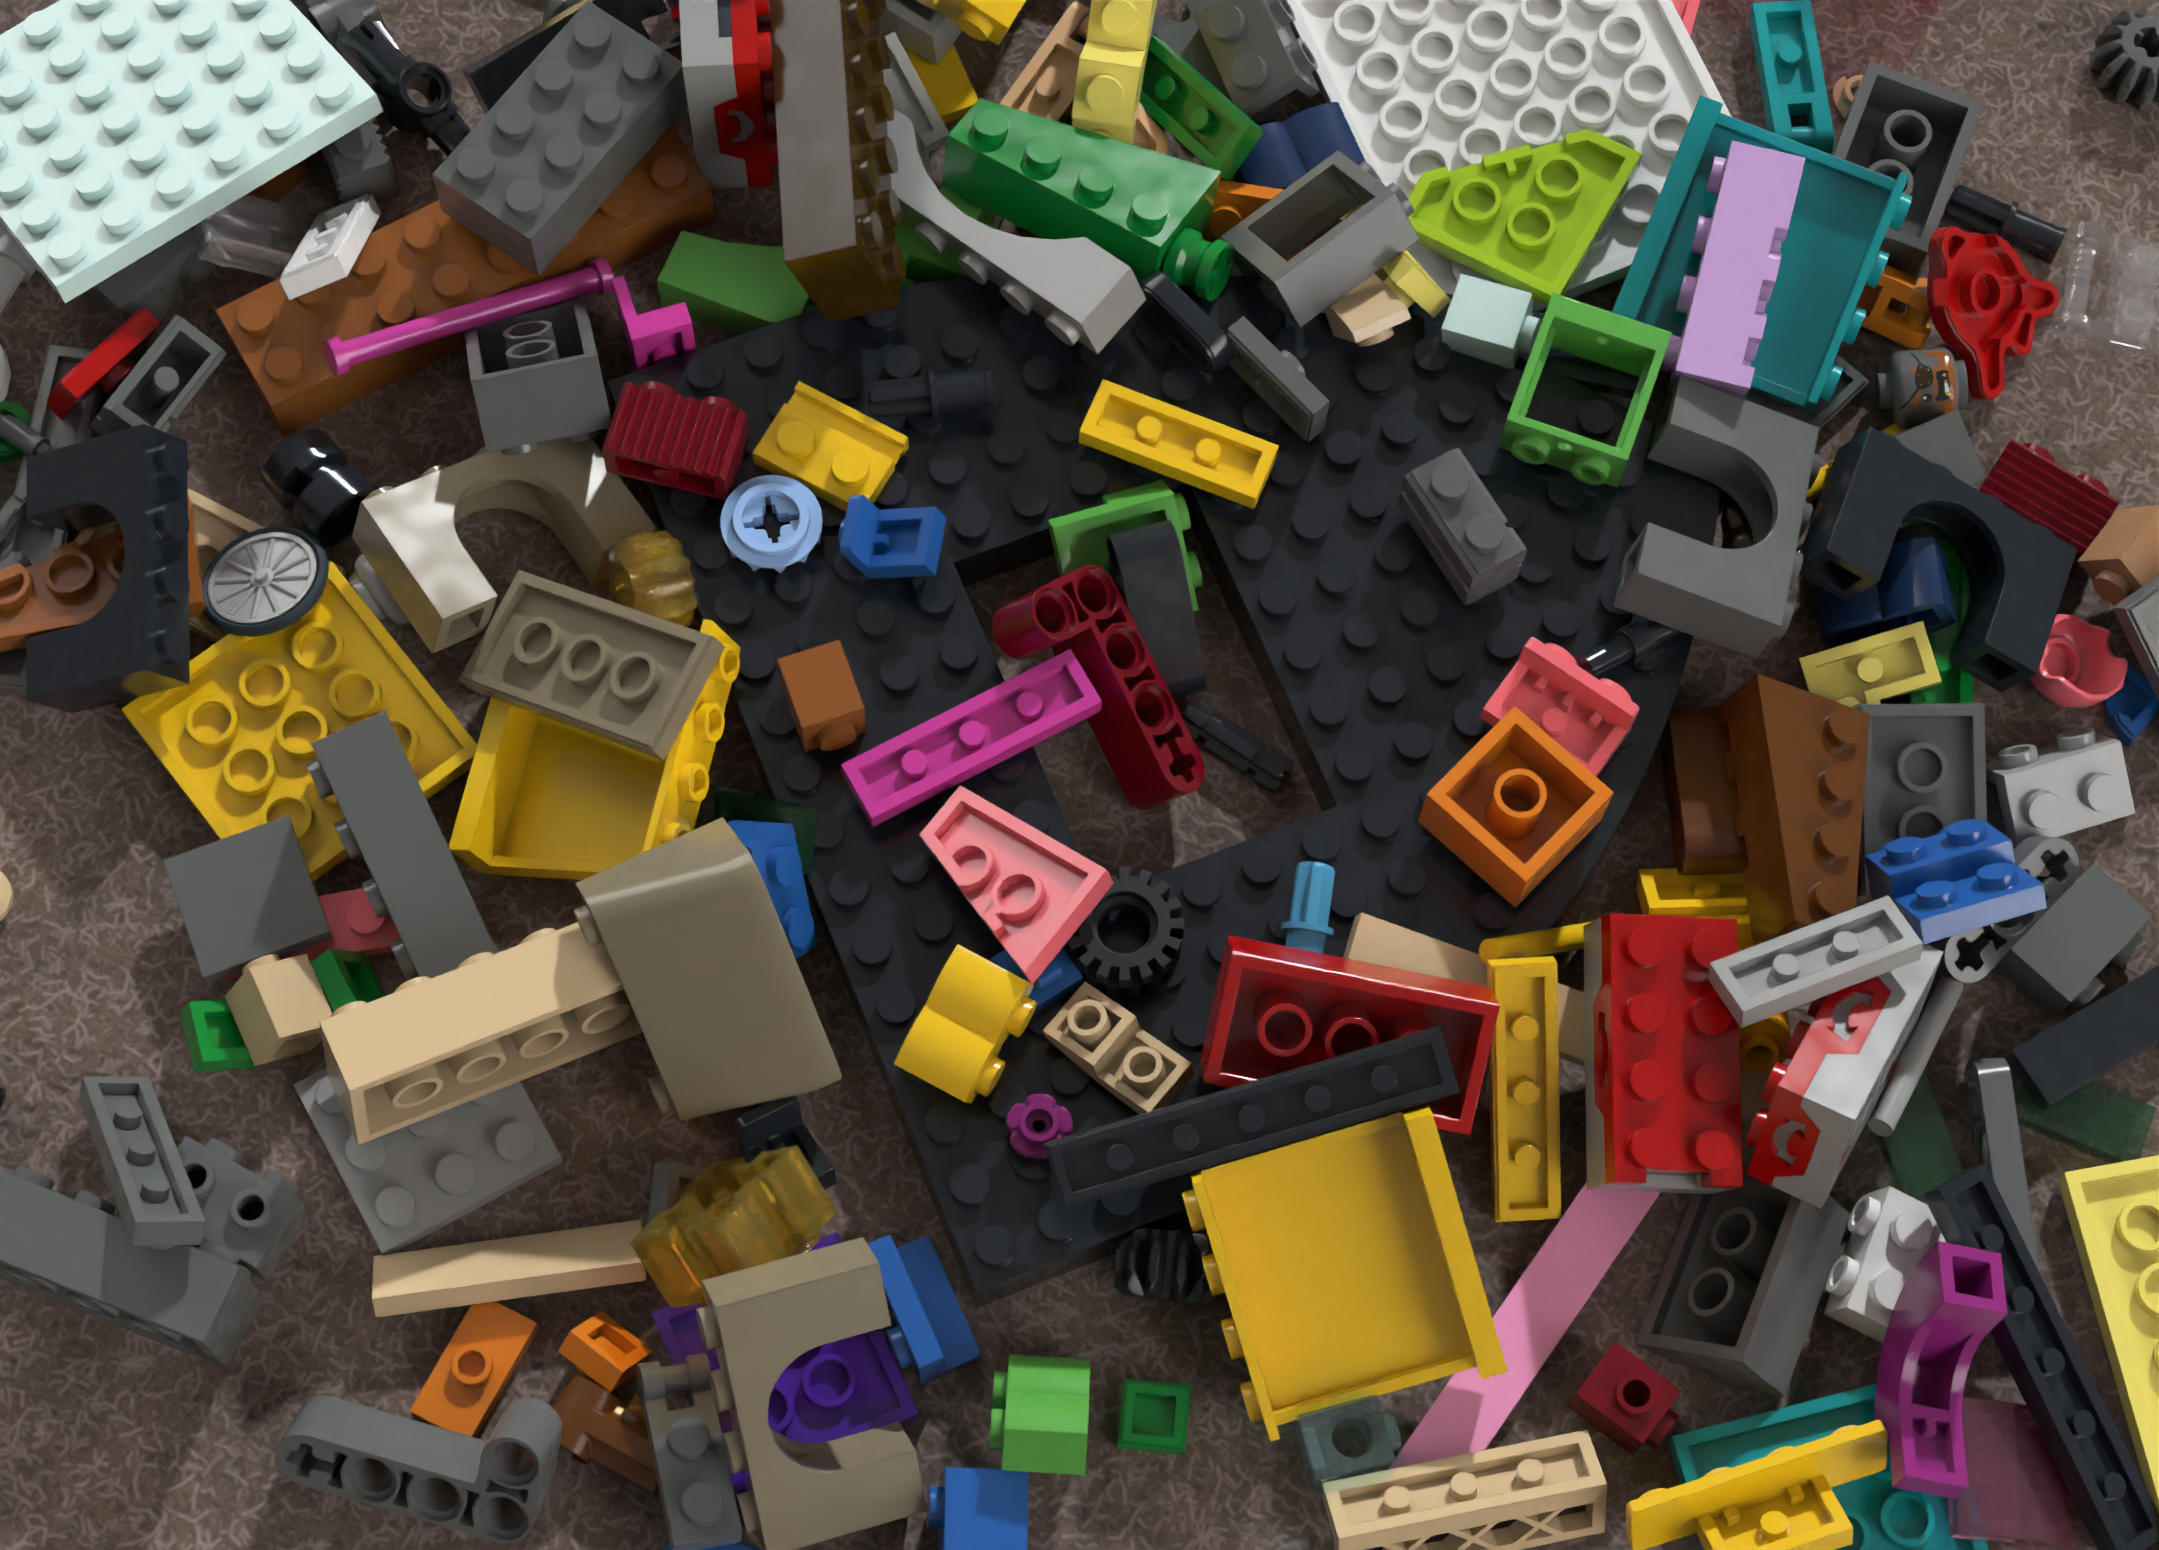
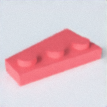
M961 785L919 834L927 848L1032 985L1114 884L1107 869Z

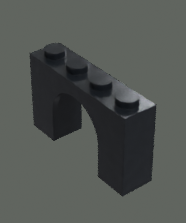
M141 424L27 457V518L68 533L117 521L123 534L125 556L122 574L113 595L94 617L76 626L26 638V700L72 714L190 684L189 655L191 645L189 640L190 581L188 573L189 519L187 475L189 461L187 457V441L149 425Z
M1869 427L1840 447L1835 455L1800 551L1803 554V563L1799 575L1846 602L1880 581L1901 522H1912L1926 526L1940 534L1954 548L1965 567L1969 580V606L1950 663L1999 692H2003L2037 674L2077 549L2057 538L2050 529L2034 524L2005 507L1998 498L1984 494L1953 476L1952 472L1946 467L1932 463L1906 448L1896 437Z

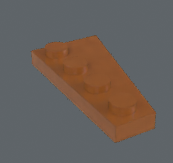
M188 495L190 618L205 615V602L194 508ZM118 523L112 525L115 532L81 546H79L77 540L52 549L54 554L50 558L26 568L20 563H16L0 570V652L25 648L26 638L82 624L94 617L107 604L119 583L124 565V539Z

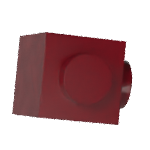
M1614 1341L1567 1407L1633 1456L1645 1441L1654 1448H1657L1670 1431L1679 1415L1669 1407L1682 1390Z

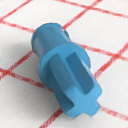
M1314 861L1300 862L1297 865L1289 921L1282 922L1281 931L1287 933L1285 946L1324 954L1326 939L1333 938L1334 929L1328 927L1335 877L1333 867Z

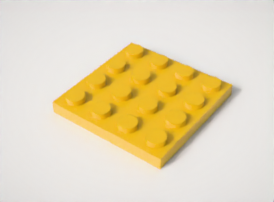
M333 562L329 563L328 580L321 597L314 607L300 620L285 629L268 635L247 637L228 634L189 661L190 684L140 696L121 709L220 840L289 815L313 882L349 856L333 824L345 818L335 795L333 794L322 799L306 766L307 762L317 758L311 743L386 711L426 800L471 768L477 748V743Z

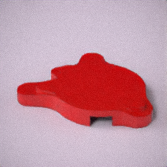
M1956 226L1942 227L1932 234L1928 246L1927 300L1929 313L1933 325L1942 340L1965 362L1968 388L1971 396L1976 400H1992L1998 397L2004 389V353L2009 357L2025 356L2030 352L2035 322L2039 317H2044L2054 312L2058 307L2059 292L2052 283L2040 281L2032 277L2024 268L2018 254L2011 245L1997 234L1965 233Z

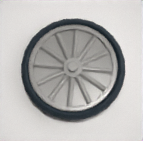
M273 526L261 528L240 536L226 545L214 557L205 571L202 579L205 602L204 614L217 628L235 636L256 637L272 634L289 627L314 607L324 591L329 571L325 550L318 540L307 532L292 527Z

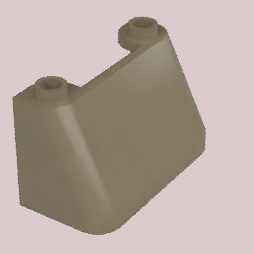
M723 817L575 883L584 903V906L573 910L589 947L602 943L611 958L653 1056V1065L657 1074L647 1078L646 1082L662 1115L674 1111L681 1122L818 1091L842 1079L840 1068L763 878L749 851Z

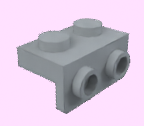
M2092 727L2074 728L2057 734V743L2040 748L2032 744L2009 747L1998 753L1999 760L1986 763V781L1996 784L2006 836L2012 840V846L2017 847L2024 839L2030 836L2059 837L2135 814L2121 741L2095 733V729Z

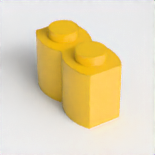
M957 944L943 967L925 1006L910 1029L894 1064L963 1102L971 1104L977 1093L988 1097L1005 1066V1061L997 1057L1009 1033L1020 1037L1036 1009L1037 1001L1029 998L1034 984L1032 985L1030 982Z

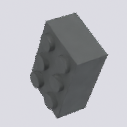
M1869 61L1851 102L1832 155L1896 179L1900 172L1909 174L1902 193L1913 196L1910 207L1899 231L1891 228L1887 229L1879 250L1890 253L1886 265L1916 277L1928 255L1930 238L1940 223L1984 102Z
M585 298L544 306L464 331L470 380L487 453L501 450V453L505 455L523 454L535 449L538 446V442L563 438L567 442H582L595 438L601 433L602 429L610 427L612 420Z

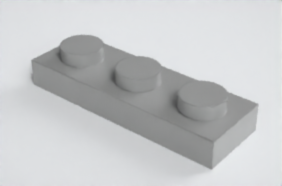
M1887 895L1710 962L1708 980L1736 1022L1743 1028L1918 961L1921 957L1923 942Z

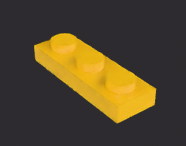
M1104 379L1079 430L1078 440L1079 443L1252 509H1255L1277 458L1279 445Z

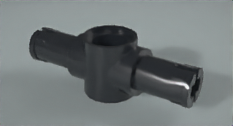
M369 16L363 19L358 26L356 25L340 41V44L346 47L378 81L375 88L385 98L383 104L385 115L398 130L409 134L418 133L424 141L431 138L447 157L470 133L471 129L458 114L460 108L451 99L452 87L445 72L434 64L417 62L411 55L405 57L375 26ZM406 89L419 91L428 101L429 107H422L411 101Z

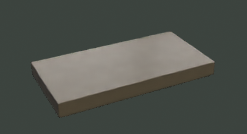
M518 570L458 680L475 692L664 761L725 646L715 637Z

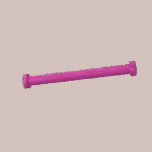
M604 257L590 260L587 268L342 342L338 337L324 340V354L333 375L340 376L349 373L351 365L590 292L596 291L600 296L614 292L611 278H614L607 260Z

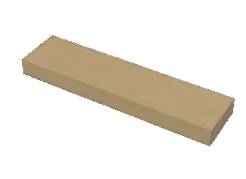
M641 1220L374 1256L372 1302L375 1316L385 1317L646 1280Z

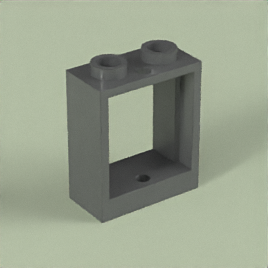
M1337 150L1223 234L1221 239L1234 245V261L1241 274L1246 277L1261 278L1256 284L1257 288L1269 302L1301 328L1417 242L1419 237L1408 218L1414 213V209L1404 192L1395 183H1391L1386 187L1375 170L1367 162L1363 161L1357 165ZM1359 204L1362 206L1288 262L1285 260Z

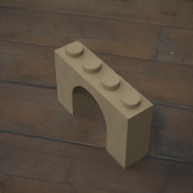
M563 438L538 442V446L532 451L518 455H505L501 453V450L487 453L485 446L469 459L449 467L446 465L434 466L425 471L418 479L395 488L391 486L381 487L361 501L352 539L433 654L485 632L498 596L457 536L455 524L464 517L480 510L503 508L520 511L538 519L555 533L592 586L643 563L657 528L619 475L606 472L603 453L593 439L582 442H567Z
M860 1237L702 1280L707 1306L697 1308L696 1317L706 1350L716 1347L720 1369L709 1371V1378L719 1412L729 1410L733 1431L723 1433L722 1439L732 1474L740 1472L743 1474L746 1492L735 1495L745 1535L757 1533L764 1550H794L927 1511L916 1450L900 1422L819 1443H807L790 1439L778 1433L768 1423V1405L774 1385L782 1372L796 1358L815 1347L891 1326L880 1265L865 1239Z

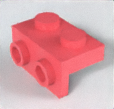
M1530 637L1522 649L1519 660L1484 706L1480 718L1494 727L1516 706L1597 777L1631 730L1640 708L1632 702L1628 692L1619 684L1609 679L1602 678L1599 680L1577 666L1574 657L1564 648L1553 643L1544 644L1536 638Z

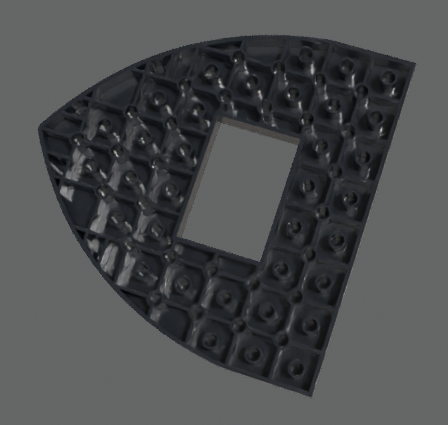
M1230 275L1222 293L1212 302L1197 297L1194 288L1184 286L1180 289L1222 329L1226 336L1227 329L1244 316L1279 351L1286 350L1297 358L1305 370L1306 378L1330 401L1324 430L1309 442L1303 440L1229 365L1215 375L1204 373L1198 369L1144 316L1139 308L1106 346L1096 354L1079 341H1076L1073 346L1064 343L1046 326L1044 322L1046 318L1034 310L1025 315L1015 309L1001 294V287L988 279L982 285L970 276L899 287V307L829 323L820 309L816 308L607 381L613 414L624 383L631 382L638 386L647 381L666 384L683 397H692L697 401L703 400L708 396L721 397L733 402L739 409L745 411L748 419L749 441L745 449V455L742 457V463L732 492L739 485L752 478L763 475H775L754 464L752 452L784 403L788 404L795 393V386L801 381L908 437L909 449L905 455H901L895 465V471L874 502V505L879 510L936 507L947 518L936 576L868 579L840 552L839 528L841 522L846 517V511L815 496L821 507L823 518L821 540L810 551L805 563L798 561L786 566L782 573L773 568H759L754 572L748 563L738 557H732L722 536L720 517L726 501L640 480L700 629L703 619L713 620L741 647L739 673L735 681L732 682L728 698L779 823L793 824L807 893L976 1308L1113 1255L1114 1249H1117L1119 1236L1138 1228L1173 1231L1190 1224L1182 1192L1194 1189L1191 1174L1186 1173L1063 1210L1049 1159L1024 1157L1011 1146L1009 1140L1011 1131H1008L1006 1128L1007 1114L1016 1103L1023 1104L1026 1102L1027 1097L1032 1094L1050 1095L1055 1098L1056 1104L1059 1107L1063 1106L1068 1109L1073 1122V1129L1070 1135L1140 1115L1077 1066L1049 1041L1043 1033L1044 1028L1079 988L1032 1016L1020 1037L1009 1033L997 1056L1005 1061V1066L999 1080L988 1097L977 1093L971 1104L961 1101L894 1064L910 1029L925 1006L943 967L957 944L990 962L992 957L1005 950L919 835L957 788L961 785L1079 853L1033 746L873 828L842 775L841 764L1005 682L964 587L1055 555L1047 520L1104 505L1102 497L1104 495L1163 480L1174 494L1181 492L1185 499L1194 533L1320 805L1322 812L1152 876V883L1156 885L1163 879L1171 887V899L1178 897L1182 906L1181 918H1184V935L1180 957L1177 956L1175 968L1169 976L1164 973L1161 977V984L1150 990L1148 984L1141 986V991L1138 995L1128 996V988H1118L1117 996L1105 994L1106 985L1098 983L1096 989L1134 1014L1141 1029L1192 1063L1195 1075L1171 1102L1170 1105L1228 1088L1204 1083L1200 1067V1059L1227 935L1285 946L1287 933L1281 931L1282 922L1289 921L1296 867L1300 862L1314 861L1324 863L1333 867L1335 871L1328 927L1334 929L1333 938L1326 939L1324 954L1343 958L1354 918L1361 912L1479 954L1480 944L1485 939L1556 928L1564 919L1611 844L1646 773L1669 717L1692 644V635L1682 632L1657 645L1653 655L1631 666L1621 663L1596 676L1599 680L1604 678L1619 684L1628 692L1632 702L1640 708L1631 730L1597 776L1600 781L1614 792L1602 820L1516 908L1421 825L1418 819L1426 794L1493 728V726L1480 718L1482 710L1519 660L1522 649L1530 637H1534L1544 644H1556L1568 651L1576 660L1578 656L1610 641L1611 634L1615 630L1636 620L1643 623L1649 621L1647 618L1614 607L1624 556L1648 522L1713 546L1718 517L1720 487L1699 477L1646 458L1653 429L1651 422L1642 418L1618 488L1605 483L1601 485L1585 483L1574 477L1570 471L1547 463L1530 464L1516 458L1511 451L1499 448V443L1528 358L1519 355L1515 368L1509 369L1450 350L1447 343L1442 342L1441 328L1443 324L1409 313L1411 319L1392 327L1394 334L1390 338L1374 345L1361 347L1358 343L1334 337L1326 313L1323 312L1300 328L1269 302L1257 288L1256 284L1261 278ZM1544 366L1526 417L1615 447L1628 409L1577 381ZM983 368H990L994 408L987 409V407L938 412V419H932L930 413L877 419L870 414L867 388L868 384L872 381L926 376L927 369H933L934 375L983 370ZM1102 380L1110 381L1279 445L1277 458L1255 509L1079 443V430ZM1456 448L1461 450L1506 517V527L1513 528L1527 548L1524 561L1521 563L1522 567L1519 576L1511 583L1470 605L1463 604L1398 506L1400 493L1403 491L1404 476L1410 473V471ZM771 504L765 505L766 515H764V524L754 529H764L767 532L768 538L772 539V543H778L781 526L790 523L779 522L776 513L772 512ZM840 639L865 708L866 732L857 735L856 740L851 744L837 750L823 751L819 747L805 752L780 684L777 659ZM1125 909L1108 913L1100 921L1097 928L1102 943L1108 949L1123 954L1139 950L1145 945L1150 936L1146 921L1136 912ZM1081 971L1080 973H1081L1082 976H1083V983H1084V982H1085V976H1086V975ZM1036 1121L1032 1127L1035 1131L1041 1132L1046 1128V1125L1042 1121Z

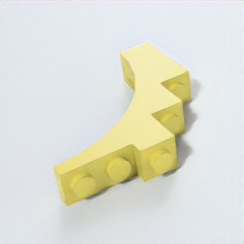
M1091 0L1086 42L1078 63L1071 116L1073 118V127L1133 144L1157 0Z

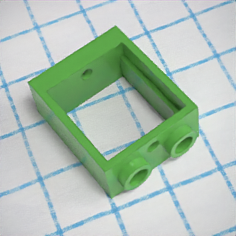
M1552 293L1506 419L1499 448L1511 451L1516 458L1526 463H1547L1570 471L1574 477L1585 483L1593 485L1605 483L1618 488L1672 332ZM1551 348L1640 377L1615 447L1526 417Z

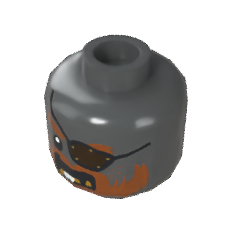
M1945 347L1895 351L1888 361L1887 373H1877L1875 377L1878 410L1889 409L1891 419L1895 425L1908 429L1931 421L1933 418L1957 409H1967L1968 378L1965 362L1963 360L1955 361L1953 354Z

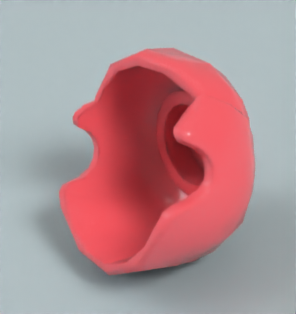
M2057 614L2038 672L2029 678L2037 691L2048 702L2058 707L2085 708L2108 699L2122 689L2128 670V661L2125 658H2119L2112 654L2109 647L2111 635L2109 630L2088 624L2079 615Z

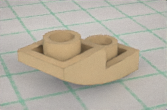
M1375 274L1369 276L1322 311L1326 313L1334 337L1358 343L1361 347L1374 345L1390 338L1394 334L1392 327L1411 319L1407 306Z
M1087 982L1080 986L1043 1030L1045 1037L1061 1052L1138 1114L1169 1106L1195 1075L1191 1062L1141 1029L1134 1014Z

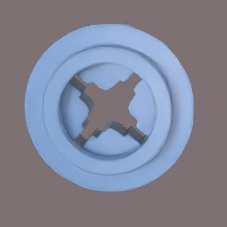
M763 475L742 483L729 495L721 512V533L732 557H738L748 563L754 572L759 568H773L782 573L786 566L798 561L805 563L810 551L821 540L823 518L819 502L805 485L790 477ZM771 504L772 512L776 513L779 522L790 523L781 526L778 543H772V539L768 538L767 532L764 529H754L764 524V515H766L765 505Z

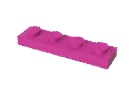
M1068 649L841 764L842 775L873 828L1100 712L1102 700L1072 650Z

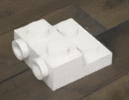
M1891 1186L1864 1195L1854 1206L1848 1220V1230L1852 1232L1845 1254L1836 1261L1829 1273L1826 1289L1831 1294L1823 1313L1881 1343L1884 1341L1896 1301L1909 1275L1922 1257L1938 1241L1946 1242L1928 1205Z

